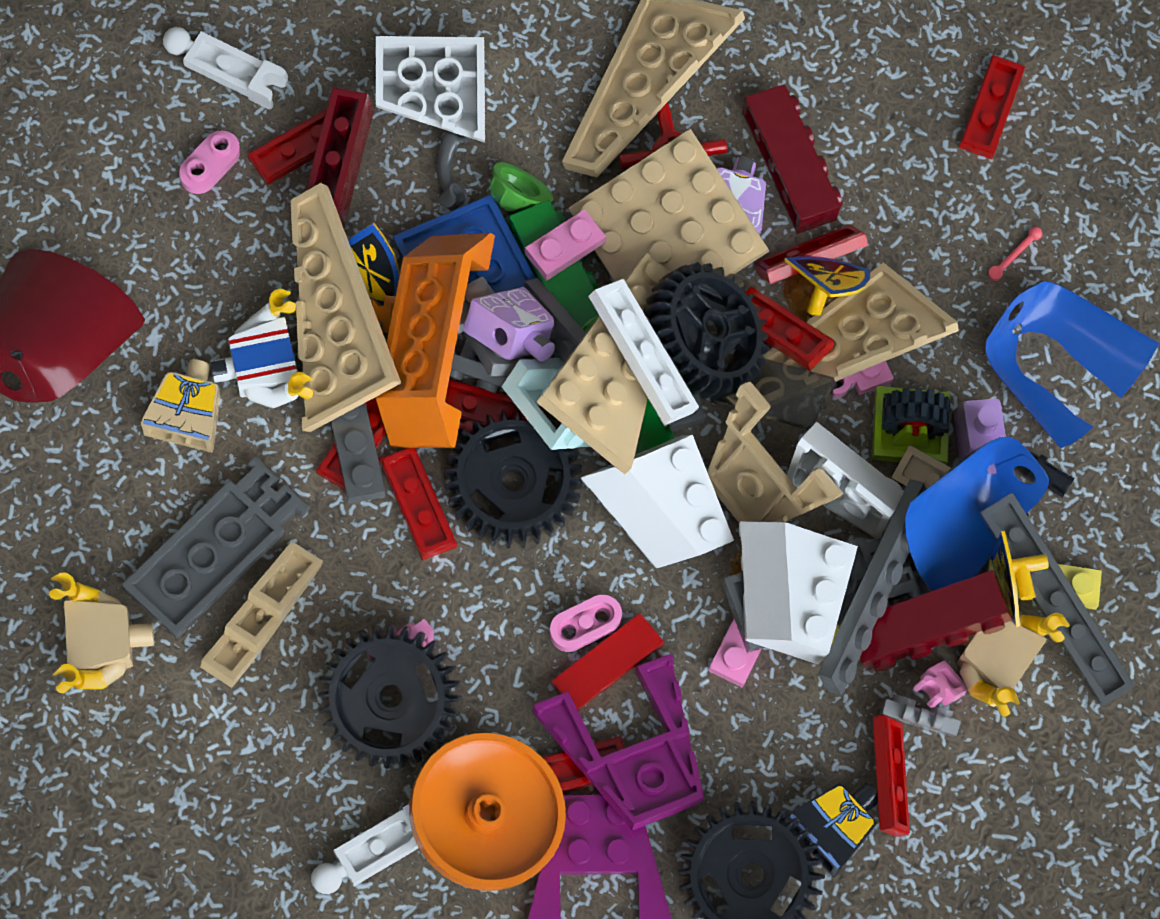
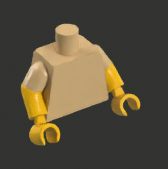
M59 573L51 577L52 581H57L62 585L63 590L52 589L49 591V596L54 600H59L67 595L69 601H64L67 664L61 665L53 673V676H63L66 681L56 686V690L59 693H65L73 686L76 689L102 690L123 676L127 668L133 667L132 648L154 646L153 623L131 625L128 607L122 605L119 599L96 588L75 582L68 573Z
M1053 613L1047 617L1019 614L1020 626L1018 627L1012 621L1004 623L1005 628L998 632L983 634L980 631L969 635V640L962 644L967 648L959 658L957 665L961 667L960 675L970 696L990 706H997L1001 716H1008L1010 711L1005 703L1013 702L1016 705L1020 704L1014 688L1047 641L1043 636L1048 633L1050 638L1056 643L1064 640L1065 637L1061 631L1055 630L1059 626H1070L1062 614Z

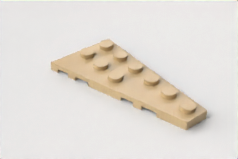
M640 0L562 160L564 168L577 173L598 177L745 19L743 11L700 0Z
M322 183L290 200L293 244L297 246L298 267L294 268V279L299 285V301H296L298 358L302 360L303 373L313 378L312 381H308L303 385V387L313 390V396L310 399H304L305 417H302V431L306 432L314 431L401 384L330 190L327 185Z
M648 253L638 261L625 279L628 288L642 311L649 306L645 299L652 294L651 288L663 276L670 273ZM599 315L536 402L624 475L632 469L648 397Z
M883 262L870 272V280L863 290L856 294L836 298L823 308L820 316H813L807 321V323L832 338L834 342V348L811 371L773 347L762 355L766 359V363L760 367L761 373L753 379L752 384L772 408L959 331L958 322ZM736 393L720 398L731 409H735L738 401Z

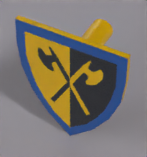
M372 223L348 238L369 298L378 301L381 306H384L385 295L396 296L400 270L388 241L377 225Z
M789 257L784 260L815 285L807 312L814 316L821 315L827 297L856 294L863 290L870 280L869 269L843 261L821 257Z
M1001 531L992 551L991 560L994 573L999 579L1012 622L1018 627L1020 624L1016 582L1021 600L1035 598L1036 595L1030 572L1048 569V559L1046 554L1011 559L1005 531Z

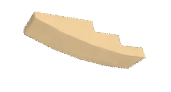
M291 541L249 591L247 601L226 624L224 634L204 656L200 668L232 688L265 647L322 566L323 561Z

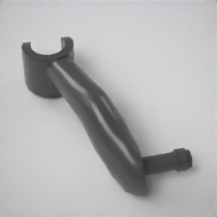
M450 131L446 132L441 138L436 164V173L443 192L439 196V203L445 208H450L453 204L459 206L467 198L465 188L453 182L451 167L459 144H466L468 137L462 135L457 137L455 133Z

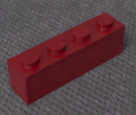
M783 84L745 97L742 114L796 233L799 234L836 221L840 208L843 205L842 197L838 188L831 186L827 177L828 167L822 155L818 156L813 146L814 136L811 128L808 125L804 126L799 116L801 110L796 96H790L786 85Z
M332 87L306 191L319 183L327 185L344 228L374 107L368 93Z
M991 570L887 607L884 615L876 621L872 630V640L869 647L861 653V663L868 670L874 669L875 672H882L895 667L897 660L908 656L912 660L920 659L932 653L931 648L946 644L947 647L957 646L969 640L968 636L982 631L983 634H991L1004 629V623L1012 621V617L998 577Z

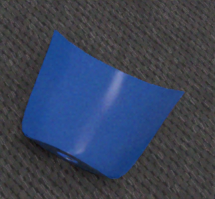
M1043 281L1020 293L1010 303L987 338L985 351L989 363L1003 383L1033 415L1060 448L1076 442L1094 426L1075 416L1053 394L1023 374L1016 362L1018 336L1027 332L1043 333L1058 341L1076 361L1105 383L1120 399L1145 369L1159 346V342L1142 334L1072 291L1055 283ZM1023 301L1019 313L1012 320H1008L1014 307ZM1018 324H1021L1022 331L1017 335L1013 334V329Z
M999 437L977 448L910 502L905 515L906 539L917 571L931 591L976 576L991 557L996 541L978 513L1010 493L1014 494L1024 512L1027 513L1039 502L1049 485L1048 475L1033 455L1018 440L1011 437ZM994 464L996 474H989L987 469L990 465ZM1024 466L1030 469L1035 475V482L1029 484L1020 481L1014 474V468Z

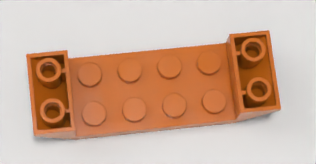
M492 233L430 236L403 257L386 342L401 384L376 397L389 443L394 448H455L462 412L447 404L445 398L469 272L489 270L495 235Z

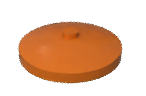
M475 733L459 737L445 744L423 765L415 779L410 794L409 818L416 844L435 870L461 886L482 891L508 889L529 880L551 860L563 836L566 808L563 792L556 775L548 763L536 751L526 744L505 735Z

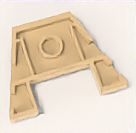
M750 381L742 384L736 393L738 401L735 409L729 412L726 420L728 428L723 440L718 442L707 472L716 495L738 522H786L839 498L843 493L822 467L813 471L798 488L794 485L751 432L752 428L771 408L770 404Z

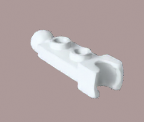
M181 27L170 28L164 34L163 45L170 54L181 55L186 53L183 59L185 67L247 96L249 100L267 109H272L274 104L272 101V91L266 86L275 85L284 88L287 85L288 75L282 67L267 60L261 61L202 31L195 41H192L189 33Z
M409 804L403 807V810L334 849V855L338 863L335 865L331 863L320 864L311 874V883L315 890L322 894L333 893L340 887L342 878L348 876L352 885L356 886L417 850L419 847L416 844L410 825Z

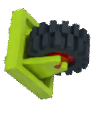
M877 386L874 397L871 460L900 462L909 445L946 465L948 462V437L950 429V393L931 389L922 390V388L909 389Z

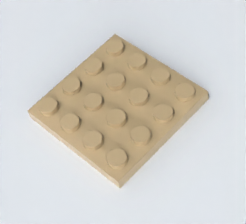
M691 129L568 208L573 216L585 209L606 235V243L596 248L595 251L615 282L621 279L625 281L638 261L646 253L670 272L681 266H689L698 262L701 266L711 263L713 270L723 267L724 276L737 273L769 252L768 247Z

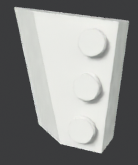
M376 36V107L485 143L484 37Z
M816 422L798 442L787 476L798 488L813 471L822 467L843 493L839 498L823 504V506L872 537L881 539L883 536L882 532L887 529L904 493L902 487L894 480L884 476Z
M681 435L636 454L632 469L625 475L615 466L609 465L580 477L583 483L592 490L602 502L604 508L610 515H613L627 532L626 534L655 568L702 555L734 541L693 435Z
M740 521L739 537H741L742 544L741 571H743L744 580L743 611L745 641L819 664L830 651L858 546L786 522Z

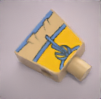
M192 359L189 362L185 375L168 372L165 375L142 418L141 425L144 436L213 453L220 391L217 384L207 381L211 366L208 363Z

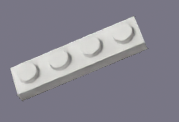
M624 279L595 289L588 297L664 426L695 412L699 408L697 402Z

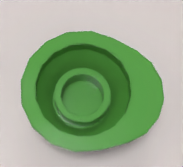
M497 162L493 166V176L490 184L491 195L496 203L506 211L520 212L547 200L553 201V194L549 188L526 171L505 162Z

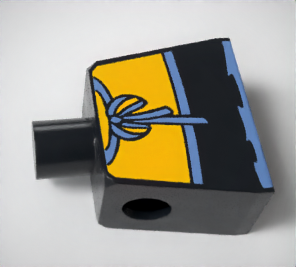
M838 783L788 814L785 822L789 823V821L797 817L800 819V822L795 830L798 833L806 829L811 831V834L804 840L806 845L818 843L819 847L814 852H811V854L815 858L823 859L824 862L821 865L835 878L876 826L875 819L868 812L878 804V794L868 783H865L853 794L842 784Z

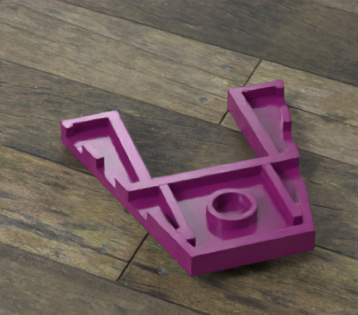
M672 654L639 665L635 672L666 732L664 734L600 757L569 692L533 704L532 708L533 715L631 830L702 804L704 799L695 753L692 752L690 744L689 726L682 708V694L679 681L676 680Z
M563 795L566 808L563 836L554 856L540 870L528 919H561L560 875L637 874L638 919H672L646 826L631 830L602 795Z

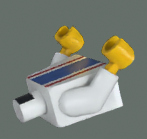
M284 289L274 290L269 297V303L251 316L235 331L234 335L228 338L231 357L210 361L214 383L236 379L240 397H247L252 402L270 408L284 405L297 399L298 396L304 399H310L313 396V390L303 387L306 382L312 381L313 378L303 372H297L285 317L280 318V312L290 314L296 310V303L287 301L283 304L284 298L291 294L290 291Z

